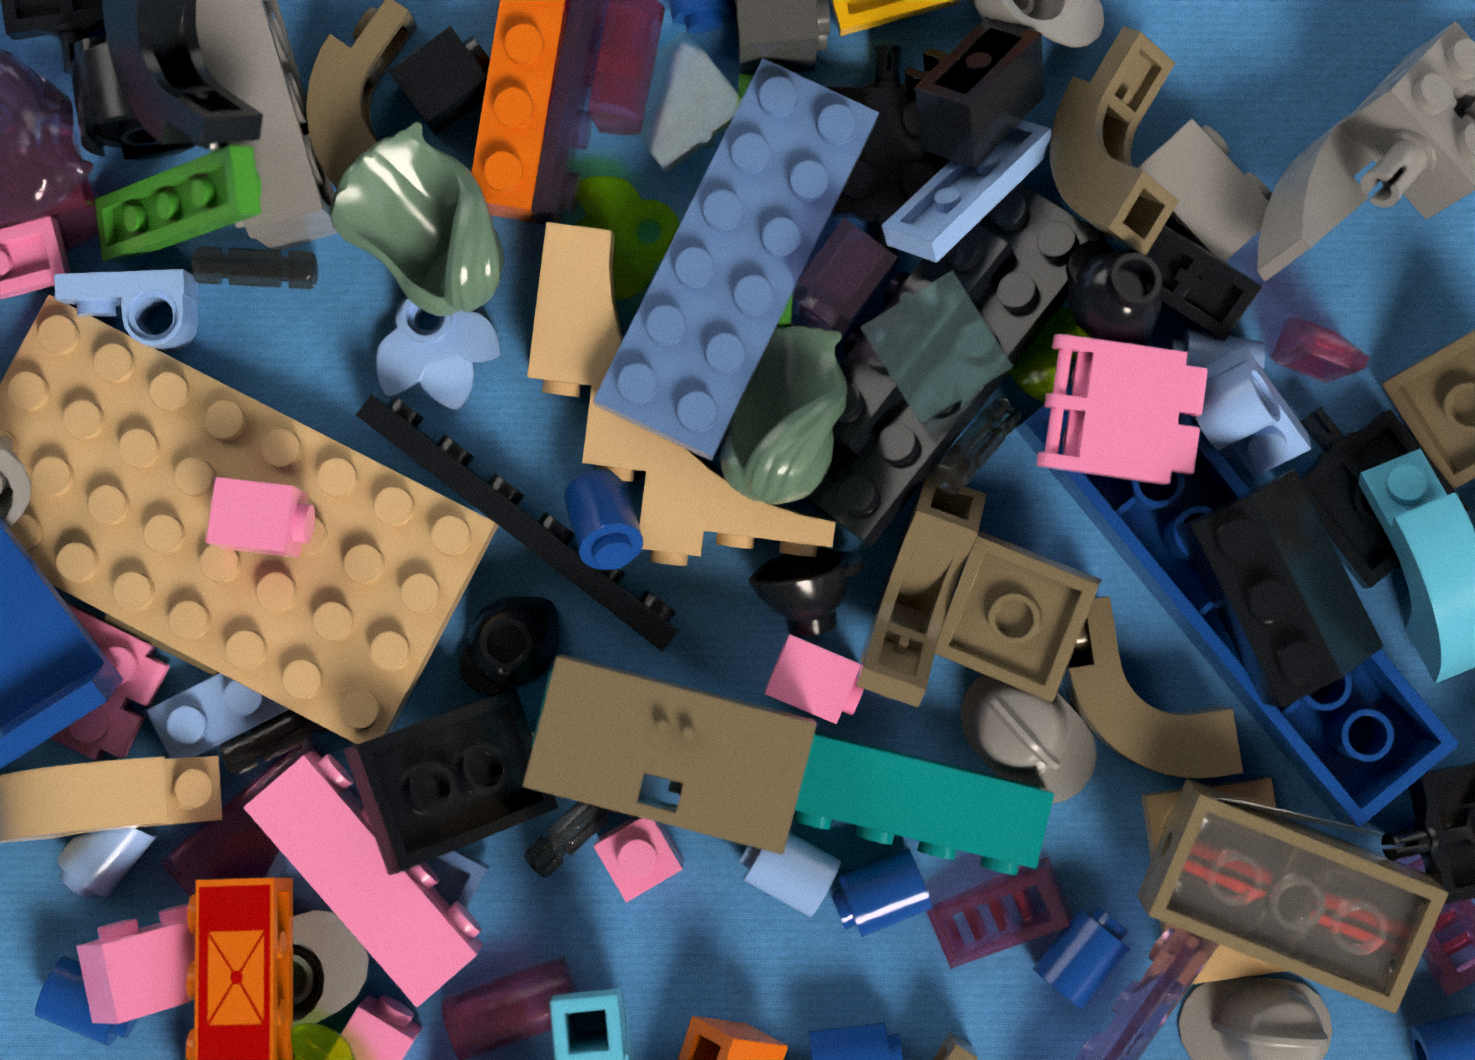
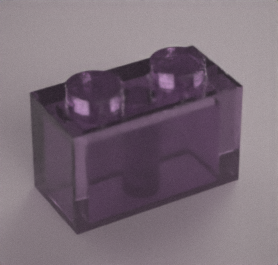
M844 218L797 281L794 300L800 303L799 306L801 307L797 314L814 328H822L826 331H831L834 328L844 336L889 276L897 256Z

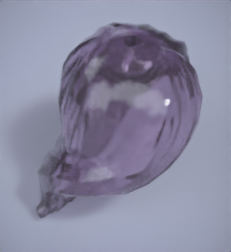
M1 48L0 224L30 220L38 214L48 211L54 205L63 202L73 193V188L80 185L84 177L93 171L94 165L92 162L82 159L76 151L73 139L74 114L69 96L13 54Z

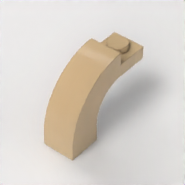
M219 756L165 759V757L111 760L45 767L0 775V843L57 839L69 835L107 830L206 823L223 820Z

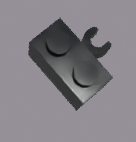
M988 17L979 23L949 54L936 49H927L923 53L925 72L910 67L904 71L906 91L910 96L916 98L921 150L972 168H976L1045 96L1042 33Z

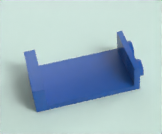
M0 517V768H3L107 702L123 681V678Z

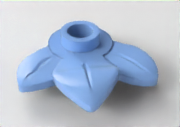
M405 296L397 308V328L388 334L378 347L376 361L380 386L385 395L391 397L406 391L420 382L422 388L435 401L452 410H458L464 405L473 389L475 375L473 362L482 363L501 356L500 343L495 328L480 313L460 311L452 315L440 316V322L435 329L430 331L422 330L418 325V317L424 310L418 308Z

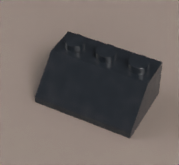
M1295 469L1175 527L1263 704L1283 708L1343 678L1383 647Z

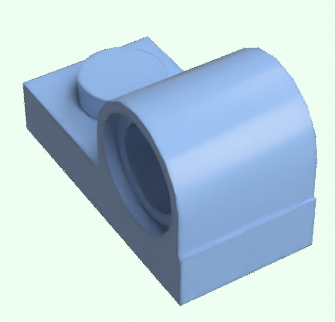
M184 269L54 274L55 300L77 308V316H92L94 318L117 316L116 306H121L124 328L131 338L145 346L167 353L180 351L189 345L197 334L199 278ZM169 304L173 312L172 324L162 334L153 335L148 324L150 314L159 305Z
M1246 345L1202 367L1208 369L1202 415L1195 417L1202 432L1214 448L1221 450L1231 445L1253 477L1311 450L1309 434Z

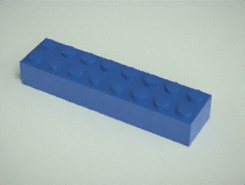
M1072 381L1067 385L1066 395L1071 396ZM1044 404L1015 427L1036 454L1038 452H1045L1050 409L1045 408ZM1068 411L1063 412L1058 454L1060 455L1063 454V436L1066 431ZM1179 414V425L1197 427L1188 415ZM1201 430L1199 432L1194 474L1171 473L1170 484L1166 485L1048 468L1337 820L1360 828L1460 745L1382 649L1378 650L1343 678L1283 708L1262 703L1175 527L1250 491Z

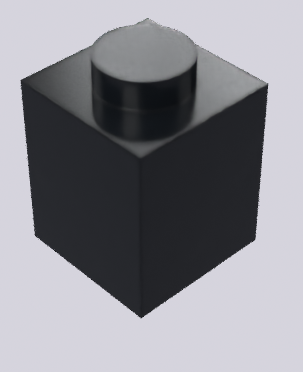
M449 26L388 72L436 136L483 101L490 58L473 36L462 42L452 27Z

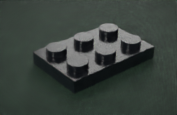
M515 688L344 749L388 875L403 872L558 809L554 795L523 787L533 748L531 746L533 736Z

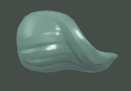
M415 122L406 130H400L395 136L386 137L374 144L371 148L360 154L347 168L331 202L329 213L332 225L345 241L382 262L397 279L408 299L418 308L436 316H448L460 311L472 312L486 304L494 296L501 279L504 251L498 233L493 227L483 192L475 177L457 159L427 144L422 135V124Z
M799 324L777 326L725 433L721 449L720 461L724 477L730 487L753 501L765 502L766 504L789 503L810 495L822 482L832 460L834 442L832 427L843 413L847 402V381L835 356L836 344L842 339V334L839 331H826L822 328H810L807 325Z

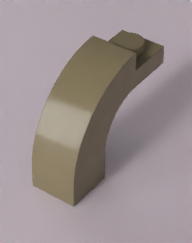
M384 0L378 9L373 6L362 15L354 29L353 39L356 41L351 48L329 34L320 48L312 68L306 106L308 130L317 159L336 189L347 168L360 154L378 143L371 124V103L375 89L418 27L409 10L395 0Z
M1123 26L1091 81L1088 82L1073 76L1068 84L1053 123L1050 140V165L1057 190L1072 210L1117 245L1133 253H1140L1146 256L1179 200L1145 171L1132 166L1131 148L1136 130L1174 67L1175 62L1141 31Z
M929 474L922 482L874 613L860 659L862 665L856 686L878 693L884 697L895 699L917 708L919 707L927 689L938 638L951 597L979 531L987 496L986 493Z
M1110 596L1095 597L1074 653L1083 652L1084 663L1068 665L1063 677L1068 697L1075 711L1084 720L1089 730L1109 749L1123 758L1166 775L1182 778H1212L1243 773L1233 709L1214 706L1181 712H1163L1143 701L1133 691L1122 670Z

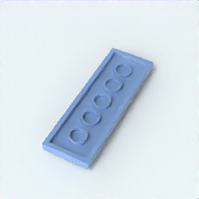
M762 58L594 397L593 402L595 406L706 459L713 460L870 136L879 112Z

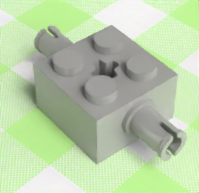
M1456 21L1407 55L1342 123L1344 128L1376 163L1361 178L1360 183L1362 193L1366 195L1379 181L1382 182L1383 186L1369 200L1372 204L1388 208L1394 206L1402 194H1404L1427 220L1475 191V42Z

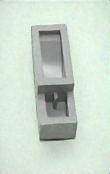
M1350 113L1306 147L1288 165L1276 184L1265 210L1258 246L1257 272L1264 281H1267L1309 250L1369 198L1367 194L1364 195L1362 193L1361 186L1354 179V176L1372 162L1373 159L1342 125L1350 116Z

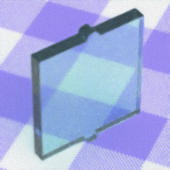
M687 30L653 55H642L639 59L640 64L604 90L608 99L665 173H668L700 148H711L714 145V138L729 127L742 100L740 95Z
M950 271L913 295L909 292L902 293L900 303L860 327L920 425L960 400L964 403L971 402L973 392L1013 368L953 271Z

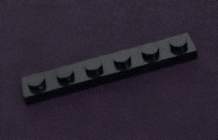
M370 395L356 413L357 417L659 650L664 651L679 632V629L670 623L676 614L672 608L647 589L640 598H637L619 584L626 574L620 568L615 570H599L587 566L581 560L579 552L569 545L574 537V533L547 512H544L539 520L532 517L518 506L525 497L523 493L496 473L492 475L488 482L468 467L475 458L470 452L446 434L438 442L418 429L424 417L397 396L393 395L386 404L381 399Z

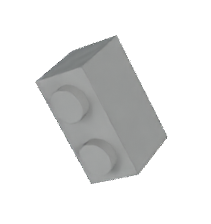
M1192 118L1145 160L1138 169L1145 171L1179 200L1165 224L1226 262L1261 230L1265 210L1272 194L1257 176L1250 172L1243 174L1227 157L1230 154L1229 147L1214 129L1206 125L1201 128Z

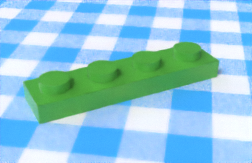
M229 145L94 199L102 262H125L261 214L260 197L262 184L260 175L255 167L253 146Z

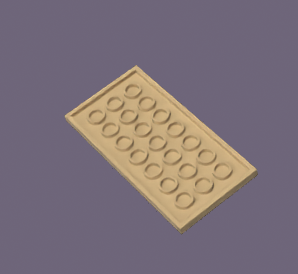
M48 295L0 383V438L6 435L13 440L12 450L24 464L31 480V500L23 514L9 529L53 586L355 744L391 733L499 525L171 356L139 343L131 338V336L92 316H77L76 308L55 300V297ZM215 477L290 485L308 493V504H312L315 509V524L310 542L308 544L302 543L300 558L227 550L206 543Z

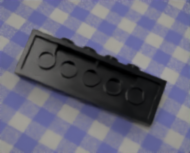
M1019 183L937 263L923 258L911 275L907 272H901L896 275L884 293L885 308L872 324L868 322L858 324L851 331L845 342L844 350L848 355L839 366L847 381L846 407L832 427L834 442L831 463L822 482L810 495L804 498L861 541L872 547L1068 298L1069 280L1065 271L1068 256L1080 244L1090 240L1106 242L1108 244L1104 234Z

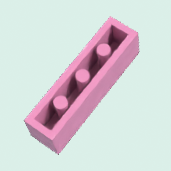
M313 750L298 759L243 808L411 1002L418 1007L478 955L483 944L476 935L482 931L481 927L461 903L456 901L450 906L433 886L439 882V879L426 862L403 872L388 875L365 808L348 789L354 783L353 779L332 755L327 754L321 758Z

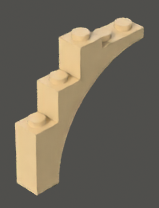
M546 222L527 378L543 380L542 393L580 397L581 385L591 386L582 463L597 465L596 470H611L622 481L629 482L634 481L635 470L646 471L639 527L643 537L642 549L650 550L649 561L660 564L687 566L688 555L701 557L705 531L717 533L716 544L737 548L754 549L755 538L780 541L779 552L791 555L817 557L818 546L832 547L835 520L800 513L777 504L753 501L730 487L725 477L710 468L692 451L594 405V397L623 341L614 289L615 235L611 230Z

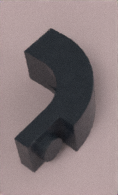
M102 0L108 49L120 88L138 121L160 144L192 142L194 145L202 148L219 150L231 145L232 142L260 140L263 114L224 89L212 76L204 61L196 28L197 0Z

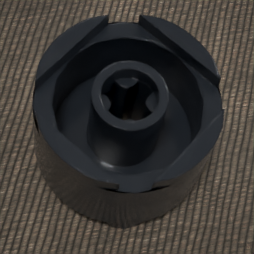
M90 37L76 42L74 45L75 58L70 64V73L80 140L85 150L105 157L104 146L122 148L124 159L142 160L171 156L195 147L192 142L160 144L144 129L131 110L120 88L106 38Z

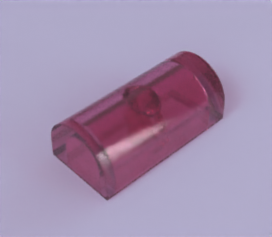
M610 0L588 106L599 132L615 135H636L642 131L665 14L664 5L657 0Z
M560 956L445 997L442 1000L443 1019L450 1042L459 1060H469L553 1030L550 1007L552 996L577 993L565 956Z

